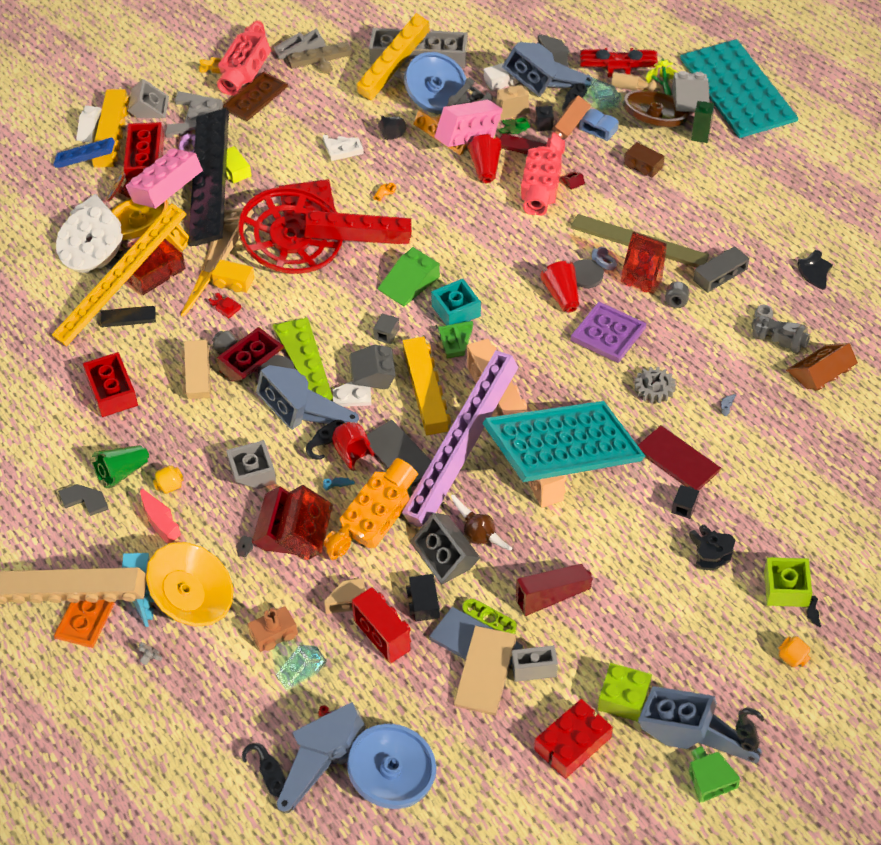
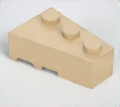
M207 340L184 341V348H181L182 359H185V365H182V376H185L186 383H182L183 394H186L188 399L211 398V365H209L211 353Z

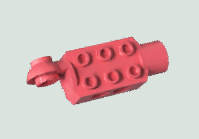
M261 21L252 22L245 28L244 33L238 34L218 64L222 75L217 81V86L222 93L235 96L243 84L252 82L271 52L265 36L264 25Z
M555 132L552 133L551 138H548L547 147L540 146L528 150L521 183V199L524 200V211L530 215H535V213L539 216L544 215L547 212L548 204L555 203L562 170V155H564L565 139H561Z

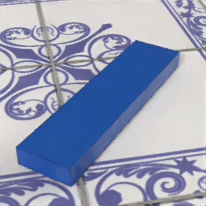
M110 137L59 152L53 165L55 168H62L112 153L115 140Z

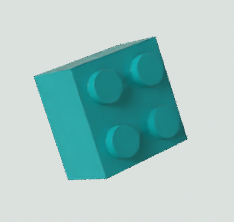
M463 278L431 291L432 307L446 326L468 322L481 316V301Z

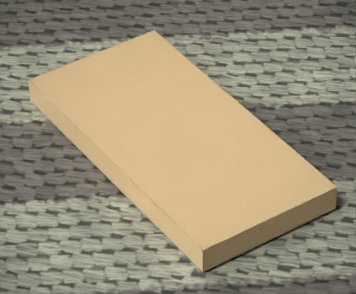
M475 626L454 702L455 707L497 715L512 657V650H514L517 638L516 634Z

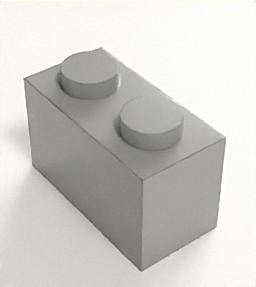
M555 646L512 650L514 681L557 677L558 662Z

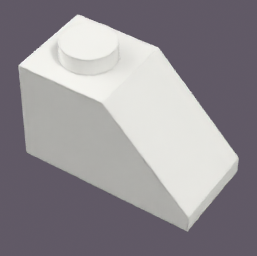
M85 105L79 116L77 141L93 143L102 111L100 107Z

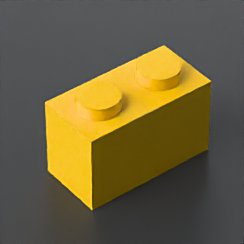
M221 259L212 273L213 285L221 289H232L235 292L247 293L255 278L253 267Z

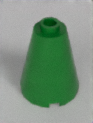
M141 445L100 450L93 453L92 457H95V462H92L99 481L104 479L108 484L104 487L110 489L148 462L149 453Z

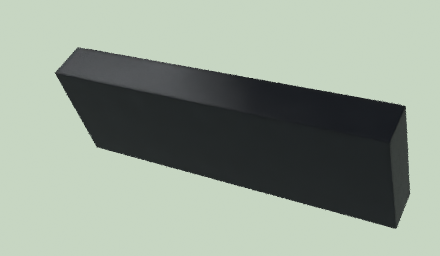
M156 306L101 311V327L156 323Z

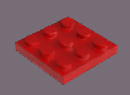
M329 179L279 186L296 187L311 191L324 198L335 208ZM280 196L282 205L297 206L299 197ZM305 200L303 208L309 211L326 212L316 203ZM283 211V215L293 216L294 211ZM301 214L300 219L305 221L306 215Z

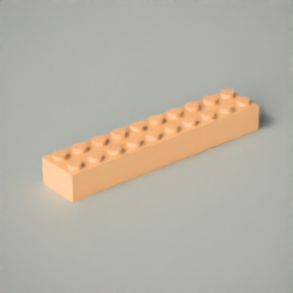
M489 339L467 345V368L475 383L478 382L496 350L495 345H491ZM512 380L492 413L493 417L528 412L526 402L519 396V389L517 385H513ZM566 475L528 481L541 508L563 501L564 493H566L564 486Z

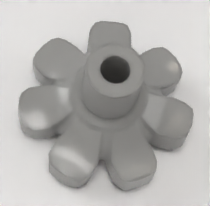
M140 642L138 649L144 654L139 660L142 664L147 665L150 659L162 660V656L158 654L159 651L154 648L152 650V647L144 642Z

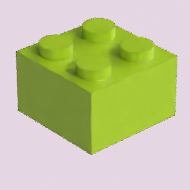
M767 557L764 569L767 606L809 607L812 597L809 558Z
M610 663L600 693L598 711L639 722L638 720L650 689L652 674Z

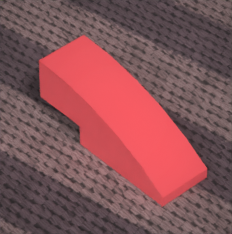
M144 489L140 490L144 510L153 529L167 544L172 543L181 534L179 525L173 521L171 510Z

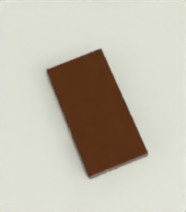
M262 72L227 101L222 109L227 108L230 114L247 122L288 88V83Z

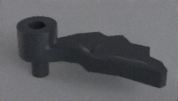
M812 595L810 606L806 611L808 614L807 618L810 619L811 623L822 627L819 611L816 609L818 598Z

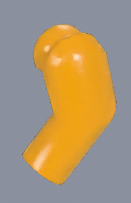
M392 182L381 185L373 199L381 201L383 196L393 194L396 190V185Z

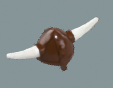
M451 495L456 507L467 521L464 526V534L470 544H487L492 542L501 548L512 550V547L496 534L495 524L490 515L475 514L462 504L455 495Z

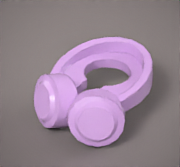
M183 135L179 149L185 151V146L188 145L189 140H193L192 145L195 146V135Z

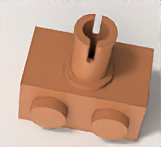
M286 606L277 610L270 608V613L266 610L264 616L248 623L249 634L260 652L264 650L270 651L276 647V644L283 641H291L298 634L297 625Z

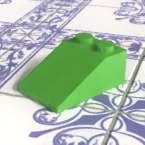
M412 247L399 258L378 287V290L405 307L440 277V264Z

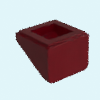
M574 171L561 177L562 181L571 190L585 184L582 173Z

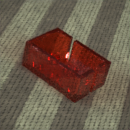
M164 239L130 276L127 282L133 285L142 295L147 294L169 280L170 275L174 277L186 269L183 253Z

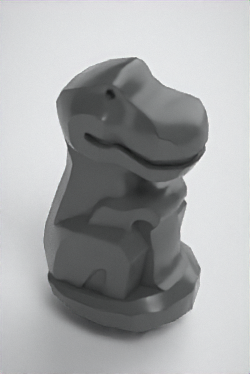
M759 316L752 322L753 338L764 340L767 335L772 336V342H779L781 347L789 348L795 354L799 353L801 347L806 348L809 343L810 334H808V327L804 324L775 321L767 316Z

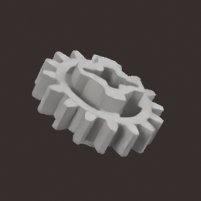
M649 367V371L642 369V373L637 374L634 383L638 397L644 396L643 401L650 399V403H653L654 400L661 403V399L668 401V397H673L676 387L672 373L666 374L667 370L660 371L659 367L656 370Z

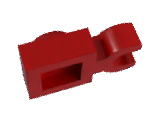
M215 293L217 300L209 298L210 305L216 306V311L228 319L241 309L239 303L229 297L223 299L220 293Z

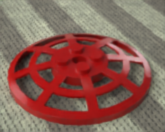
M277 187L265 190L250 199L244 206L238 224L240 240L252 258L272 270L288 274H302L319 270L328 265L337 256L343 240L331 242L327 241V239L315 240L304 238L305 221L300 219L301 214L306 215L307 209L303 208L306 199L316 203L326 212L337 213L335 208L321 196L305 189ZM285 195L296 196L299 199L297 206H275L272 197ZM265 200L269 209L263 212L257 221L249 218L247 215L251 209ZM294 211V215L281 217L279 212ZM272 214L275 221L271 227L262 224ZM244 222L254 227L256 244L248 245L246 243ZM259 230L269 233L270 240L261 242ZM286 233H291V234H294L295 236L290 237V236H288ZM309 245L319 247L310 256L305 252ZM274 246L281 251L280 256L273 255L266 248ZM324 248H335L332 255L324 262L316 264L313 261L322 253ZM261 250L269 258L277 261V264L274 265L265 261L253 251ZM288 253H298L302 259L288 260L286 258ZM284 263H285V264H303V263H307L310 267H308V268L295 269V268H285V267H283V266H284Z

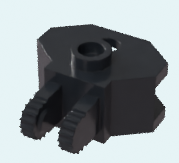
M706 525L699 526L703 537L694 530L689 532L691 540L697 546L696 565L701 570L715 571L731 561L735 539L731 534L717 533L715 530L712 532Z

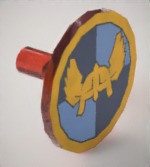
M122 172L114 182L106 201L110 202L117 192L131 199L126 188L131 179H127L124 186H121L126 176L125 172Z

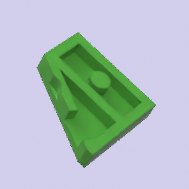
M473 321L438 327L447 359L465 356L473 330Z

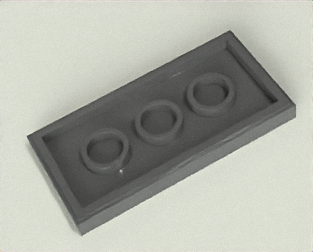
M393 420L367 434L370 447L375 453L374 456L387 469L396 458L402 459L418 473L411 487L420 482L431 460Z

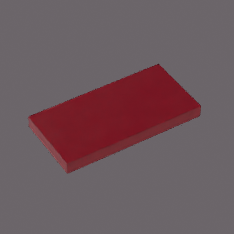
M662 425L638 444L645 458L686 487L700 490L721 471L720 466Z

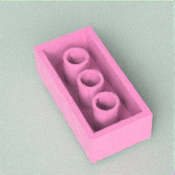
M490 100L443 107L435 138L447 147L467 144L469 141H472L473 137L481 134H490L493 138L496 134V128L503 109Z
M173 148L168 150L167 154L157 159L150 167L145 168L140 175L132 178L131 182L126 185V188L133 203L157 208L203 170L196 153Z

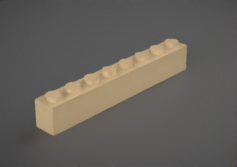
M139 567L0 571V604H6V602L23 604L28 601L38 604L42 603V601L78 603L79 600H86L88 602H97L98 600L116 602V600L133 602L135 599H144L147 585L146 573Z

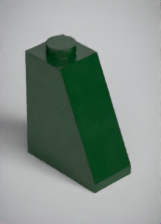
M697 101L691 141L708 143L713 121L714 103Z

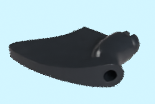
M814 250L807 258L798 259L797 265L800 274L805 280L815 287L824 290L827 283V273L833 264L821 258V251Z

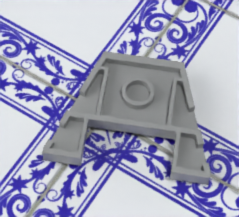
M178 91L175 99L176 105L190 106L185 123L168 124L165 132L166 138H171L172 135L179 133L182 136L187 134L188 131L195 130L196 117L222 109V100Z

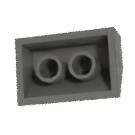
M433 513L410 541L441 585L469 571L481 558L449 515Z

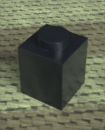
M552 106L536 107L535 122L537 132L553 131L551 130L554 126Z
M680 485L673 501L671 513L691 519L698 502L699 490Z

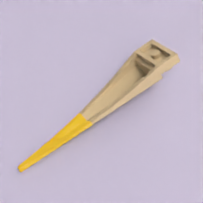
M243 208L224 210L223 239L211 242L200 275L181 312L182 317L188 313L212 279V273L219 260H225L240 239L238 224ZM253 209L247 215L249 218L254 213ZM244 222V231H245V230L247 229L248 225H247V223Z

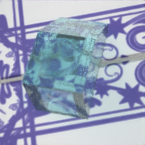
M595 78L591 79L590 90L599 111L619 108L621 95L620 92H617L615 86Z
M299 645L276 676L284 688L289 690L316 675L327 660L317 646Z

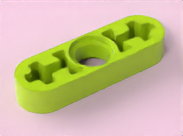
M476 599L464 601L462 606L463 613L494 630L516 634V622L510 617ZM475 606V610L468 611V607ZM487 615H492L495 617V620L493 622H486L483 618ZM511 626V630H503L504 627Z

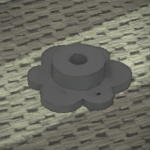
M244 535L240 538V542L236 544L238 557H247L248 553L252 551L251 537Z

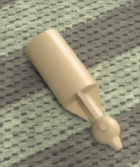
M614 72L611 87L633 91L646 88L652 91L661 89V86L657 85L655 80L648 83L639 76Z

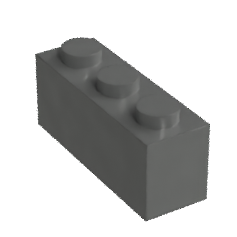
M734 246L729 250H725L719 256L710 259L707 263L698 266L694 271L693 281L709 293L746 271L750 258Z

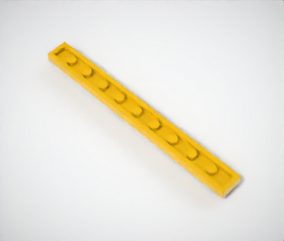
M171 203L54 331L52 336L67 347L186 216V213Z

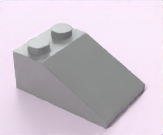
M685 71L674 72L672 95L676 111L695 112L697 101L709 102L707 74L702 72H696L695 74Z

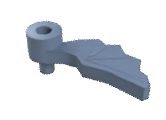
M735 394L722 399L721 413L724 416L730 413V406H732L736 397Z

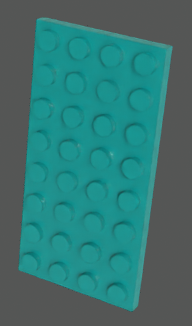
M738 39L680 55L681 61L690 73L702 72L707 74L709 98L738 138L798 121L799 117Z
M605 401L485 418L482 423L522 482L641 462L645 458L644 453Z

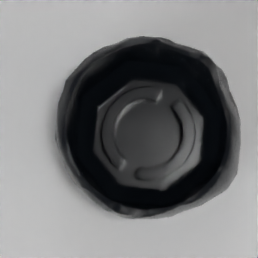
M381 116V121L378 123L379 130L386 140L402 137L407 129L406 122L400 116Z

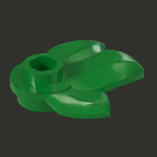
M523 117L502 120L505 127L498 129V132L519 134L530 128V122H528L527 118Z

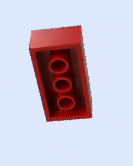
M162 122L128 123L123 168L126 184L131 182L132 178L140 175L145 168L154 164L157 159L163 157L164 132Z

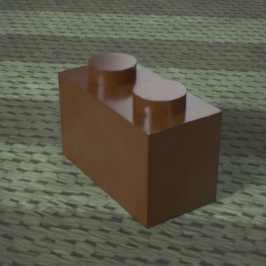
M636 142L625 152L624 164L630 169L639 171L644 176L653 178L663 168L665 155Z

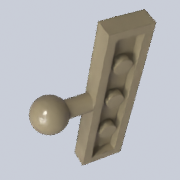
M341 42L336 45L309 49L304 52H295L287 55V59L291 69L320 63V71L327 74L332 70L330 60L352 56L353 54L349 43Z

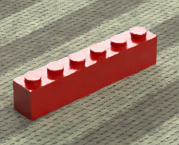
M306 210L304 238L388 244H409L412 233L411 218Z

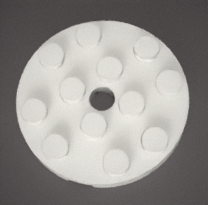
M97 206L84 208L69 216L58 232L56 250L61 262L71 270L80 273H88L92 269L97 267L100 269L114 258L122 243L123 234L121 233L119 219L108 209ZM92 236V240L90 242H86V237L89 238Z

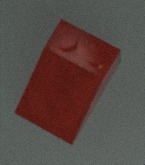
M633 232L622 268L621 282L627 286L639 288L645 293L650 292L654 294L663 279L667 244Z

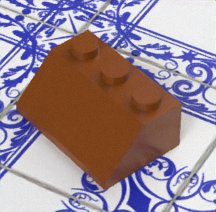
M850 343L826 344L786 369V371L806 389L817 391L824 388V384L838 379V375L851 371L852 366L856 365L858 361Z

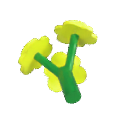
M661 59L657 64H654L655 69L647 72L646 82L650 83L652 80H656L663 86L665 94L672 96L668 81L673 80L674 72H678L671 67L665 68L668 65H672L673 62L668 61V59ZM659 67H662L660 69L659 76L663 77V81L656 77L658 75Z

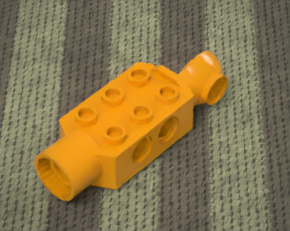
M396 458L386 472H375L340 517L342 524L338 532L331 531L324 540L323 545L327 548V554L332 561L342 557L348 551L352 539L367 548L377 547L410 500L407 489L418 476L417 471L402 459Z

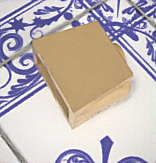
M523 85L497 90L495 104L503 109L500 120L530 113L529 92L527 89H524Z

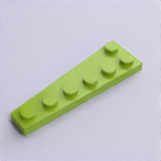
M308 317L274 324V332L284 346L285 352L293 362L295 369L301 375H304L309 382L308 389L333 401L331 389Z

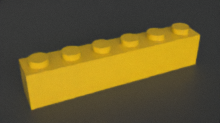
M415 13L357 83L359 94L370 101L375 98L429 33L430 26L427 19Z
M106 89L94 142L112 137L115 140L112 153L92 159L94 167H114L115 162H118L117 150L121 149L120 139H123L122 128H125L124 117L128 116L127 106L130 99L127 96L126 89Z
M425 337L402 340L403 353L426 436L449 432L448 425H451V417L445 411L447 410L446 400L441 397L443 396L442 386L437 383L439 382L438 372L433 369L435 368L434 358L429 355L431 354L430 344H426Z

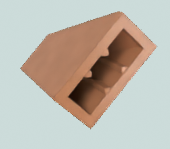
M578 95L569 103L551 130L557 133L561 139H566L592 105Z

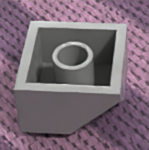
M264 440L226 450L229 466L237 483L257 489L277 484L275 470Z

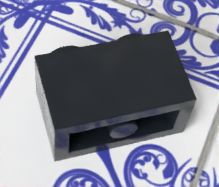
M434 574L409 577L406 594L407 598L412 599V603H409L410 615H414L415 622L440 618Z

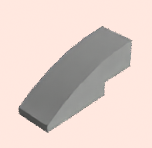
M316 28L304 36L299 32L273 48L279 59H287V55L295 52H304L309 49L322 48L326 44Z

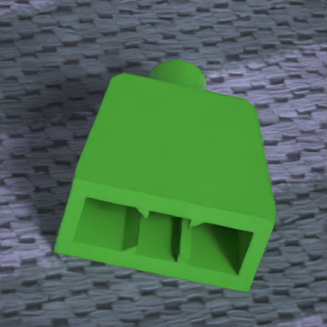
M698 747L692 751L691 754L695 760L690 763L689 773L700 803L738 789L740 777L721 753L715 752L707 755L703 747Z

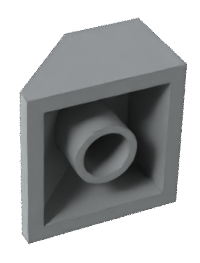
M142 79L131 89L127 111L137 118H165L169 96L145 79Z

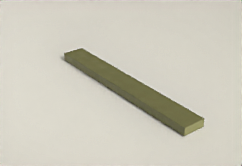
M577 214L571 224V229L696 268L705 264L709 258V254Z

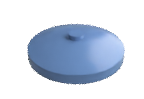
M426 52L416 56L408 65L404 75L405 88L410 98L422 109L435 114H442L443 107H446L449 103V97L455 95L465 85L466 80L463 70L453 59L437 52Z
M380 724L368 728L356 738L348 755L347 769L354 788L366 800L383 808L401 809L418 803L428 794L436 776V760L428 743L415 731L397 724Z

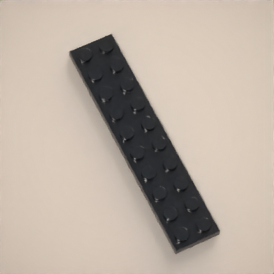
M227 108L196 117L194 153H196L203 171L192 179L188 240L190 246H198L223 239L229 111Z

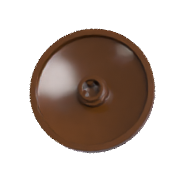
M634 90L627 93L623 101V107L628 114L642 122L656 126H680L687 121L689 112L676 111L672 96L657 91Z

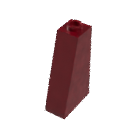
M581 563L516 579V602L524 616H528L591 589L593 576L590 570H586Z

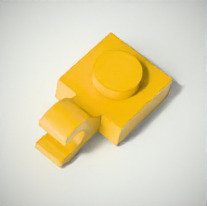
M211 57L210 61L201 59L199 72L205 73L211 70V73L221 74L218 64L222 58Z

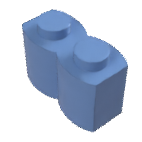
M589 109L580 120L579 129L608 141L618 130L619 121L610 115H604L596 109Z

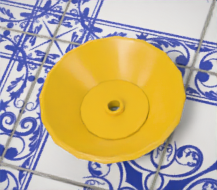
M188 542L169 543L157 549L148 561L146 582L150 596L161 611L175 621L194 627L212 625L224 618L232 606L234 588L229 572L221 561L205 548Z

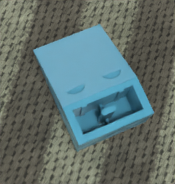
M124 553L122 568L139 567L146 573L147 563L150 560L149 554ZM147 585L144 599H135L133 601L145 627H149L148 620H153L154 611L153 607H150V603L155 602L150 596Z

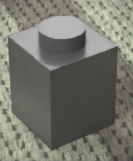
M382 313L373 328L374 340L391 344L400 329L399 318Z

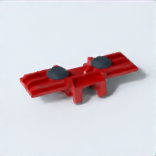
M608 48L580 50V67H607V78H612L614 69H624L625 74L630 75L631 67H654V64L658 63L657 51L633 50V48H630L629 52H608Z

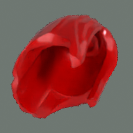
M347 422L335 428L332 437L334 447L351 471H356L354 466L359 458L366 455L374 456L375 453L370 447V441L360 424Z

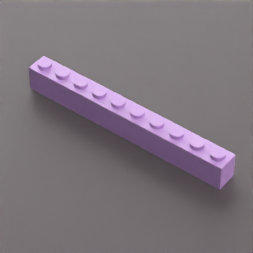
M495 350L402 512L409 523L421 528L430 516L437 512L482 433L484 419L491 417L518 369L512 355Z

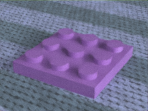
M598 302L573 332L571 341L619 363L646 329V323Z

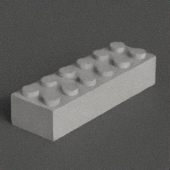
M373 28L369 46L371 64L375 63L402 29ZM429 31L406 60L414 59L422 53L437 52L450 57L461 68H465L468 32Z

